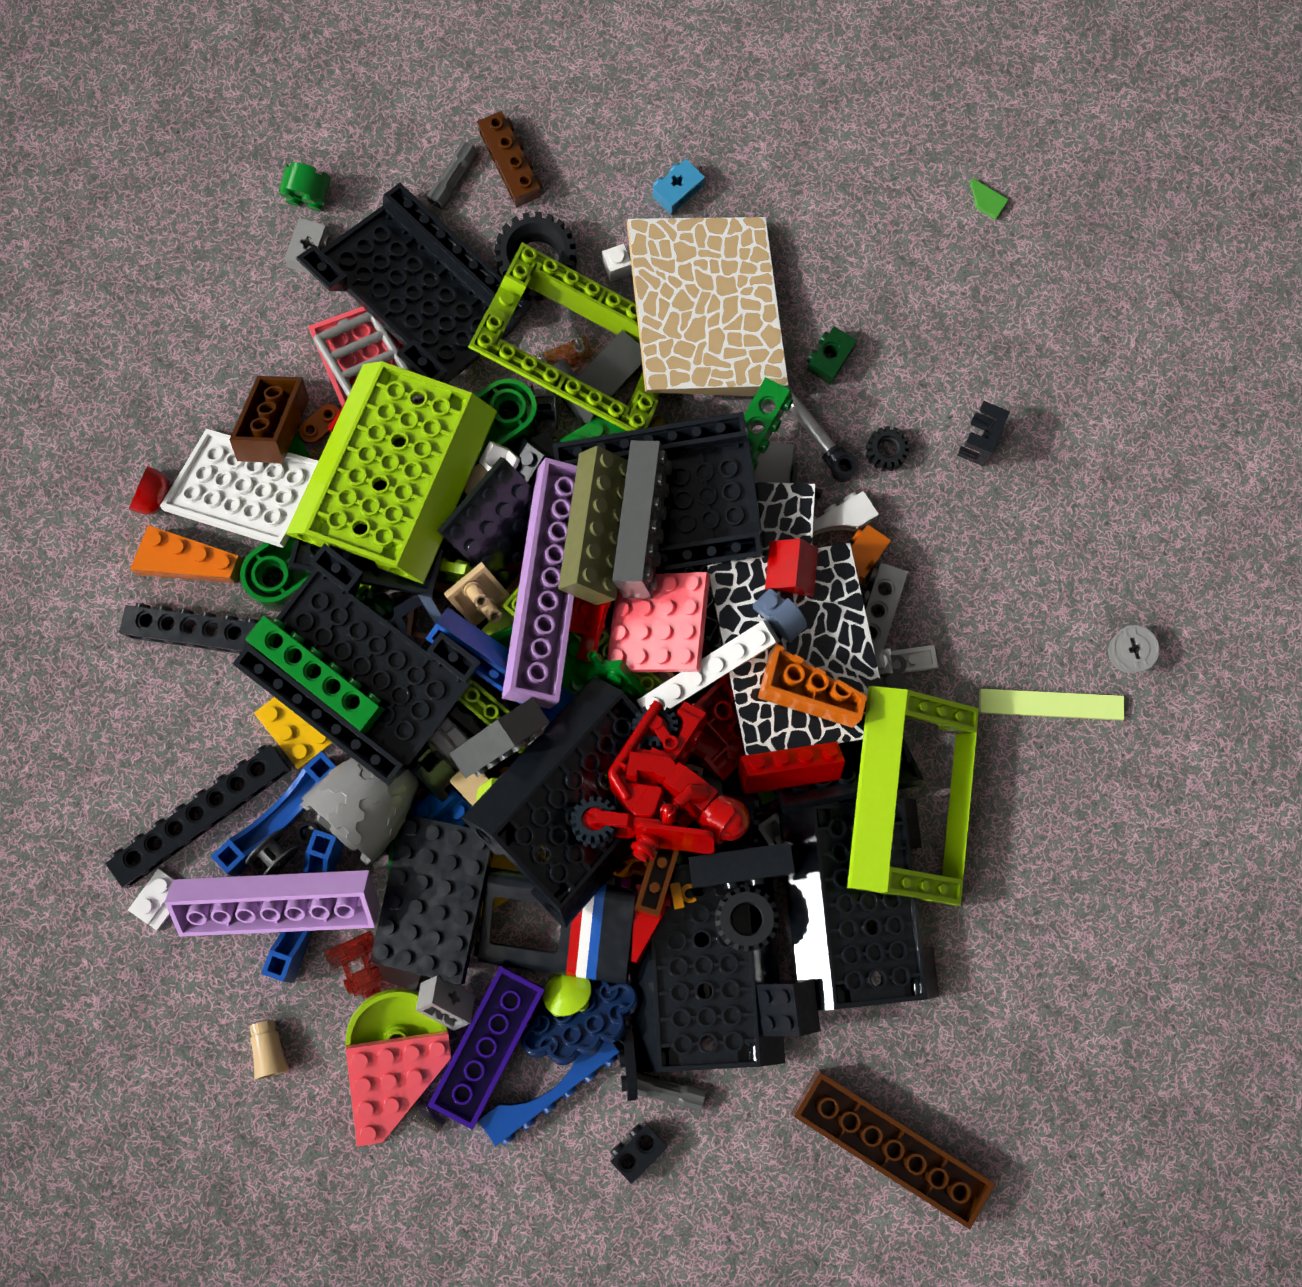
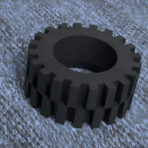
M529 212L523 213L522 220L519 221L518 217L515 216L511 219L512 226L510 227L506 223L502 227L503 234L499 233L497 236L495 259L498 273L502 278H504L522 242L525 244L531 242L546 243L557 252L559 256L558 262L574 271L577 269L575 239L572 238V232L569 227L564 229V222L558 219L556 223L554 222V215L547 214L546 218H542V212H535V217H530ZM526 287L524 291L526 300H531L532 295H537V301L543 300L542 294Z

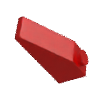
M636 884L637 894L635 899V905L642 886ZM668 890L659 918L634 911L631 962L633 963L640 962L667 914V907L671 908L672 894Z

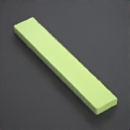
M980 689L979 713L1122 721L1124 720V696Z

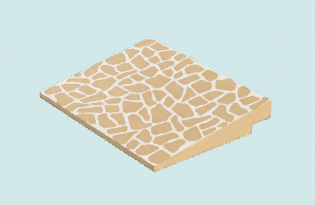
M766 217L628 219L627 230L645 392L755 396L765 377L787 387L788 379Z

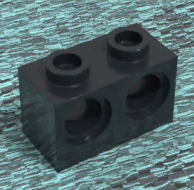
M647 1122L643 1125L638 1123L628 1133L631 1138L625 1144L620 1141L610 1152L613 1155L610 1158V1162L630 1184L668 1147L667 1143ZM643 1135H649L653 1138V1144L649 1148H643L639 1145V1139ZM627 1153L635 1157L634 1164L629 1167L624 1166L620 1161L621 1157Z

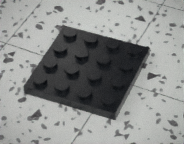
M500 457L440 526L437 532L474 568L482 562L506 589L522 570L534 489L505 458Z

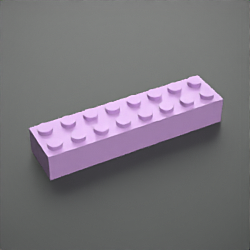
M369 870L176 879L172 881L165 899L166 907L179 937L375 928L380 908Z

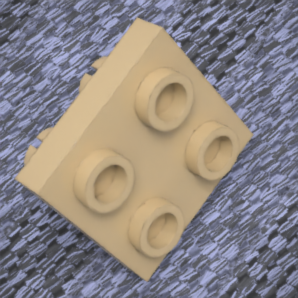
M482 562L444 593L455 608L474 626H477L485 618L491 623L499 622L502 618V613L498 607L510 597V594Z

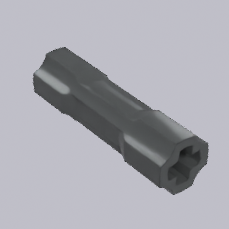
M465 141L460 143L440 179L435 182L426 197L429 203L440 209L445 208L458 183L479 155L478 150L473 145Z
M636 1072L638 1096L655 1098L701 1112L706 1093L705 1089L682 1085Z

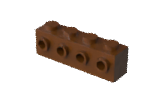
M499 111L478 120V131L515 207L540 198V189L543 188L538 175H533L531 160L529 156H524L522 142L519 137L515 138L512 132L514 127L510 118H505L503 112Z

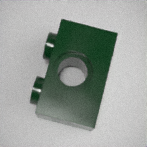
M835 326L830 333L825 331L819 341V344H821L818 351L813 350L806 361L809 363L807 371L831 385L854 350L857 340ZM825 352H832L835 357L829 358L825 355Z

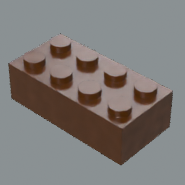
M256 377L229 439L237 461L284 463L309 400L303 377Z

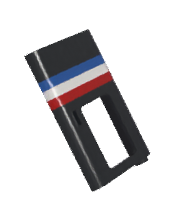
M490 867L483 898L479 942H476L474 956L478 957V962L627 984L630 969L629 952L637 894L636 888L604 884L567 928L561 926L558 951L538 950L491 941L494 898L502 897L535 903L540 902L531 894L534 886L520 871Z

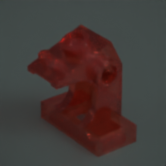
M371 930L324 951L327 961L334 969L343 966L347 977L344 980L347 992L349 994L353 993L354 997L362 995L363 999L381 992L380 987L383 986L380 981L383 979L377 965L372 966L369 958V953L372 952L375 935ZM361 957L365 968L353 973L350 963Z

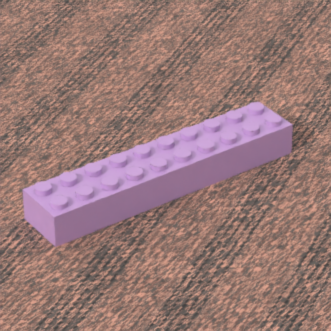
M546 457L537 468L502 699L524 703L533 697L539 707L551 709L559 702L574 600L573 595L559 590L558 586L577 466Z

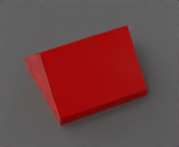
M801 538L770 541L765 590L771 588L776 592L813 597L818 548Z

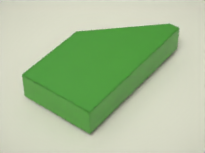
M972 178L970 187L972 188L976 209L996 220L1008 199Z

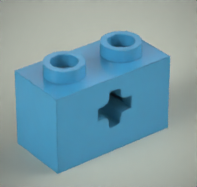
M685 159L681 163H676L670 169L667 176L664 178L660 177L654 183L652 197L672 215L704 187L705 177Z

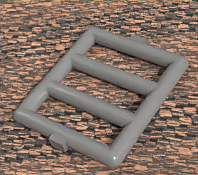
M369 312L350 320L344 318L338 321L337 326L316 334L313 338L347 397L352 389L348 379L358 375L363 364L380 361L387 362L394 359L400 368L412 372L411 368L397 356L399 348L388 330ZM369 321L373 323L377 332L332 352L325 342ZM380 340H383L388 348V351L344 371L337 362L338 359Z

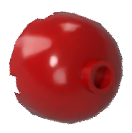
M147 466L129 509L144 515H152L159 512L161 509L160 505L170 489L168 478L160 471Z

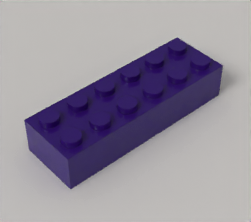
M503 966L499 967L471 1024L468 1026L429 1101L428 1107L471 1130L474 1129L545 988Z

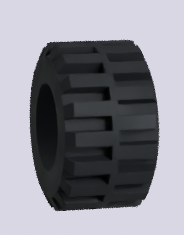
M741 887L728 892L719 902L715 913V925L722 940L730 947L746 952L756 951L766 946L774 938L779 926V913L776 904L767 893L758 888ZM742 904L754 905L761 912L762 924L753 934H741L732 924V914Z

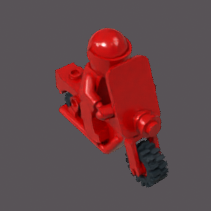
M656 700L653 701L648 710L646 707L641 708L642 713L638 711L635 714L636 719L633 718L632 721L633 733L608 771L610 789L626 813H617L614 805L611 806L609 800L606 799L603 802V797H598V800H594L593 796L589 797L590 801L588 802L585 799L581 800V806L576 804L574 807L575 812L572 811L571 813L572 830L579 843L583 841L584 846L588 847L591 844L592 848H597L596 844H600L601 847L605 846L606 841L610 844L613 841L612 837L629 839L636 836V842L631 844L632 854L644 862L647 859L653 860L655 857L654 852H658L660 848L712 854L715 851V842L721 844L724 841H733L745 834L750 823L749 812L742 802L726 795L719 796V792L684 766L690 757L689 751L693 745H698L703 736L702 730L707 724V716L704 709L697 704L691 705L685 701L680 709L677 710L678 720L675 713H671L670 708L666 707L663 710V705ZM678 725L682 728L680 734H679ZM664 799L669 803L663 804ZM679 809L683 813L676 819V811ZM659 812H660V819H662V821H660V820L657 819V818H658V815H659ZM692 821H698L697 824L700 829L686 827Z

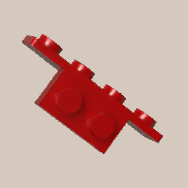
M574 596L569 631L582 634L576 656L577 659L591 662L587 658V654L594 650L598 652V643L604 630L605 618L612 601L597 606Z

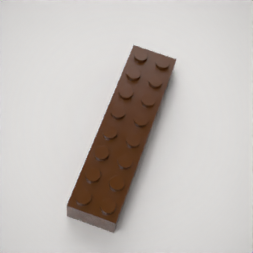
M818 1070L813 1074L790 1113L807 1126L969 1230L972 1228L996 1185Z

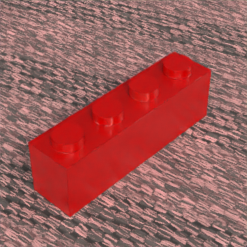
M830 742L741 756L737 775L744 794L839 780L845 760L838 742Z

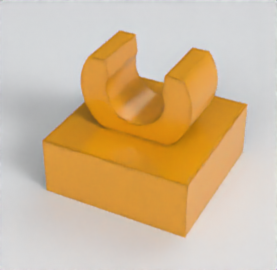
M680 882L670 884L675 910L686 908L685 902L694 903L697 901L696 897L687 898L685 895L686 890L692 888V884H686L681 887Z

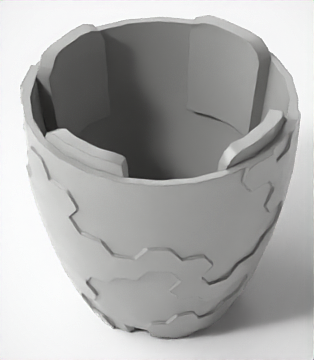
M351 758L333 768L324 778L316 783L301 798L303 801L299 805L306 811L312 808L318 814V822L349 849H358L362 853L360 859L369 865L371 861L374 863L382 852L386 850L387 846L395 839L406 820L407 812L411 807L419 781L407 769L388 786Z

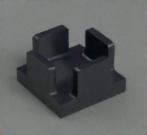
M426 745L408 770L417 777L419 785L443 803L449 796L445 788L451 783L450 780L456 772L442 758L438 759L426 771L424 768L434 758L431 754L432 749Z

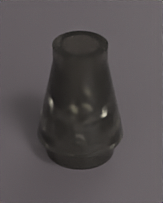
M419 1097L409 1109L407 1115L411 1117V1121L438 1133L446 1120L436 1110L427 1106L429 1103L427 1099L423 1100Z

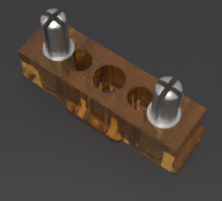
M583 336L534 357L552 366L560 361V359H557V356L563 355L569 366L573 367L575 363L590 358L594 354L586 337Z

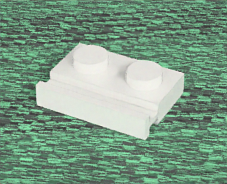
M158 869L128 911L152 926L156 931H159L170 916L165 899L172 881L175 879L161 869Z

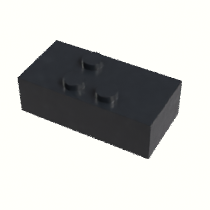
M790 842L688 857L692 888L695 890L724 886V889L740 887L739 883L749 882L750 886L765 885L766 879L795 875Z

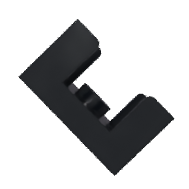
M986 401L982 402L979 411L994 419L976 412L970 424L984 430L982 436L971 432L964 445L968 448L961 446L957 456L981 466L993 454L1010 411Z

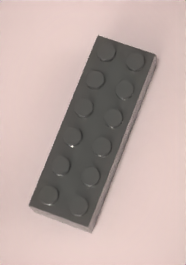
M631 440L612 579L623 598L653 599V591L658 588L656 567H660L661 554L658 550L659 544H662L664 539V532L661 526L662 521L666 520L667 514L666 506H664L665 498L669 496L667 477L672 473V462L668 460L667 451L663 449L660 441Z

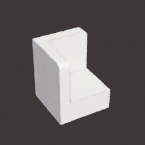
M489 441L479 462L489 471L498 459L502 457L516 470L520 458L508 447Z

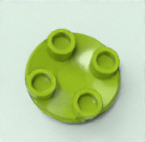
M554 975L546 984L543 993V1001L546 1008L556 1017L569 1016L578 1011H585L589 1006V998L591 996L590 981L584 978Z

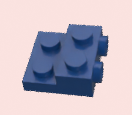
M449 784L445 788L449 796L443 803L430 794L425 799L418 800L413 806L414 810L410 813V815L469 827L462 817L471 806L457 789Z

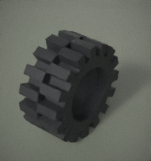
M886 426L885 429L882 427L878 428L877 432L874 431L866 445V457H869V463H873L876 469L878 467L881 468V471L898 469L908 457L910 444L907 445L909 440L907 437H903L905 434L903 431L898 433V428L894 427L891 430L890 426ZM884 441L893 443L896 447V454L892 457L883 456L879 452V444Z

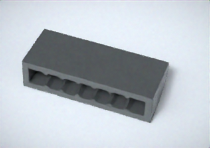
M622 330L576 379L614 398L643 367L640 344ZM565 399L570 409L586 424L597 416Z

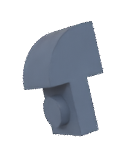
M771 588L753 603V609L768 620L773 630L789 643L807 628V622L798 607L789 598L784 600Z

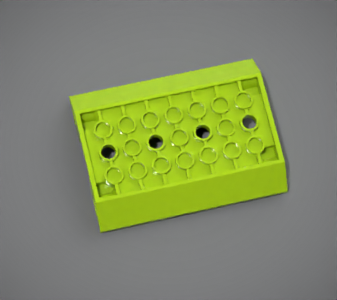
M383 361L363 364L289 524L286 535L322 547L325 543L331 549L336 547L375 561L380 569L424 584L444 538L437 530L457 508L497 415V411L469 391ZM421 395L425 398L422 404L416 405L412 403V399L415 396ZM396 438H404L406 443L402 447H395L393 441ZM377 481H385L387 483L385 489L378 491L373 488ZM359 524H365L367 531L359 535L354 533L355 527Z

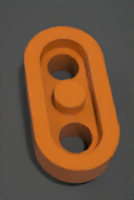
M332 404L320 407L301 424L299 434L302 440L308 444H316L330 433L327 428L338 414L339 409ZM326 413H333L331 418H325ZM309 428H315L312 434L307 433Z

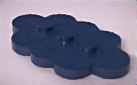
M589 979L591 996L589 998V1006L585 1011H578L569 1016L556 1017L551 1014L546 1008L544 1001H542L535 1009L534 1018L536 1023L528 1027L522 1034L521 1046L530 1057L540 1058L549 1055L550 1059L557 1065H568L575 1061L579 1054L593 1055L599 1051L603 1042L613 1043L622 1038L626 1031L625 1017L631 1015L638 1007L639 998L637 992L629 984H617L611 987L608 982Z

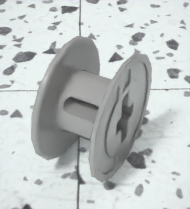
M1130 625L1119 630L1110 641L1108 647L1109 659L1113 666L1126 673H1136L1151 668L1157 661L1160 652L1159 643L1155 635L1146 627L1139 625ZM1134 647L1136 652L1130 653L1129 648Z

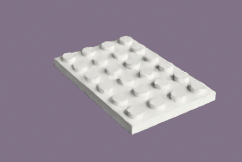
M206 429L160 507L164 511L284 548L290 537L286 535V531L318 461L290 452L287 453L284 463L237 461L229 440L231 436Z

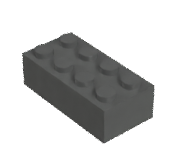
M532 697L453 750L449 755L465 779L472 774L478 777L542 735L544 732L541 728L550 722Z

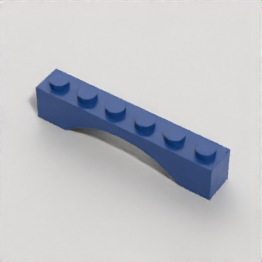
M320 751L301 770L292 785L271 808L248 827L229 838L211 855V858L226 874L237 877L248 866L245 864L247 857L263 840L279 829L285 831L306 811L299 805L303 801L301 798L337 765L325 753Z
M314 829L305 852L303 873L335 872L344 843L336 836ZM313 931L281 932L269 950L261 974L282 982L294 983Z
M603 1042L601 1048L595 1054L589 1056L579 1054L566 1076L553 1089L528 1101L499 1103L479 1118V1124L495 1146L499 1143L505 1146L516 1137L514 1134L516 1130L520 1127L526 1130L536 1122L534 1117L541 1111L547 1114L557 1106L555 1101L563 1095L566 1099L578 1089L575 1085L582 1080L587 1083L598 1074L595 1071L603 1064L607 1068L618 1059L616 1056L619 1053L618 1048L614 1043Z

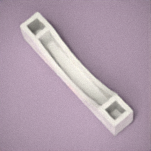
M864 491L859 494L853 492L843 499L844 503L836 506V504H833L823 511L825 514L821 517H813V536L836 530L857 531L859 528L861 529L874 521L879 514Z
M763 620L701 659L700 672H680L639 698L637 702L641 708L646 707L648 710L653 701L656 700L663 705V710L666 707L672 710L711 683L765 652L776 643H779L780 640L768 620Z

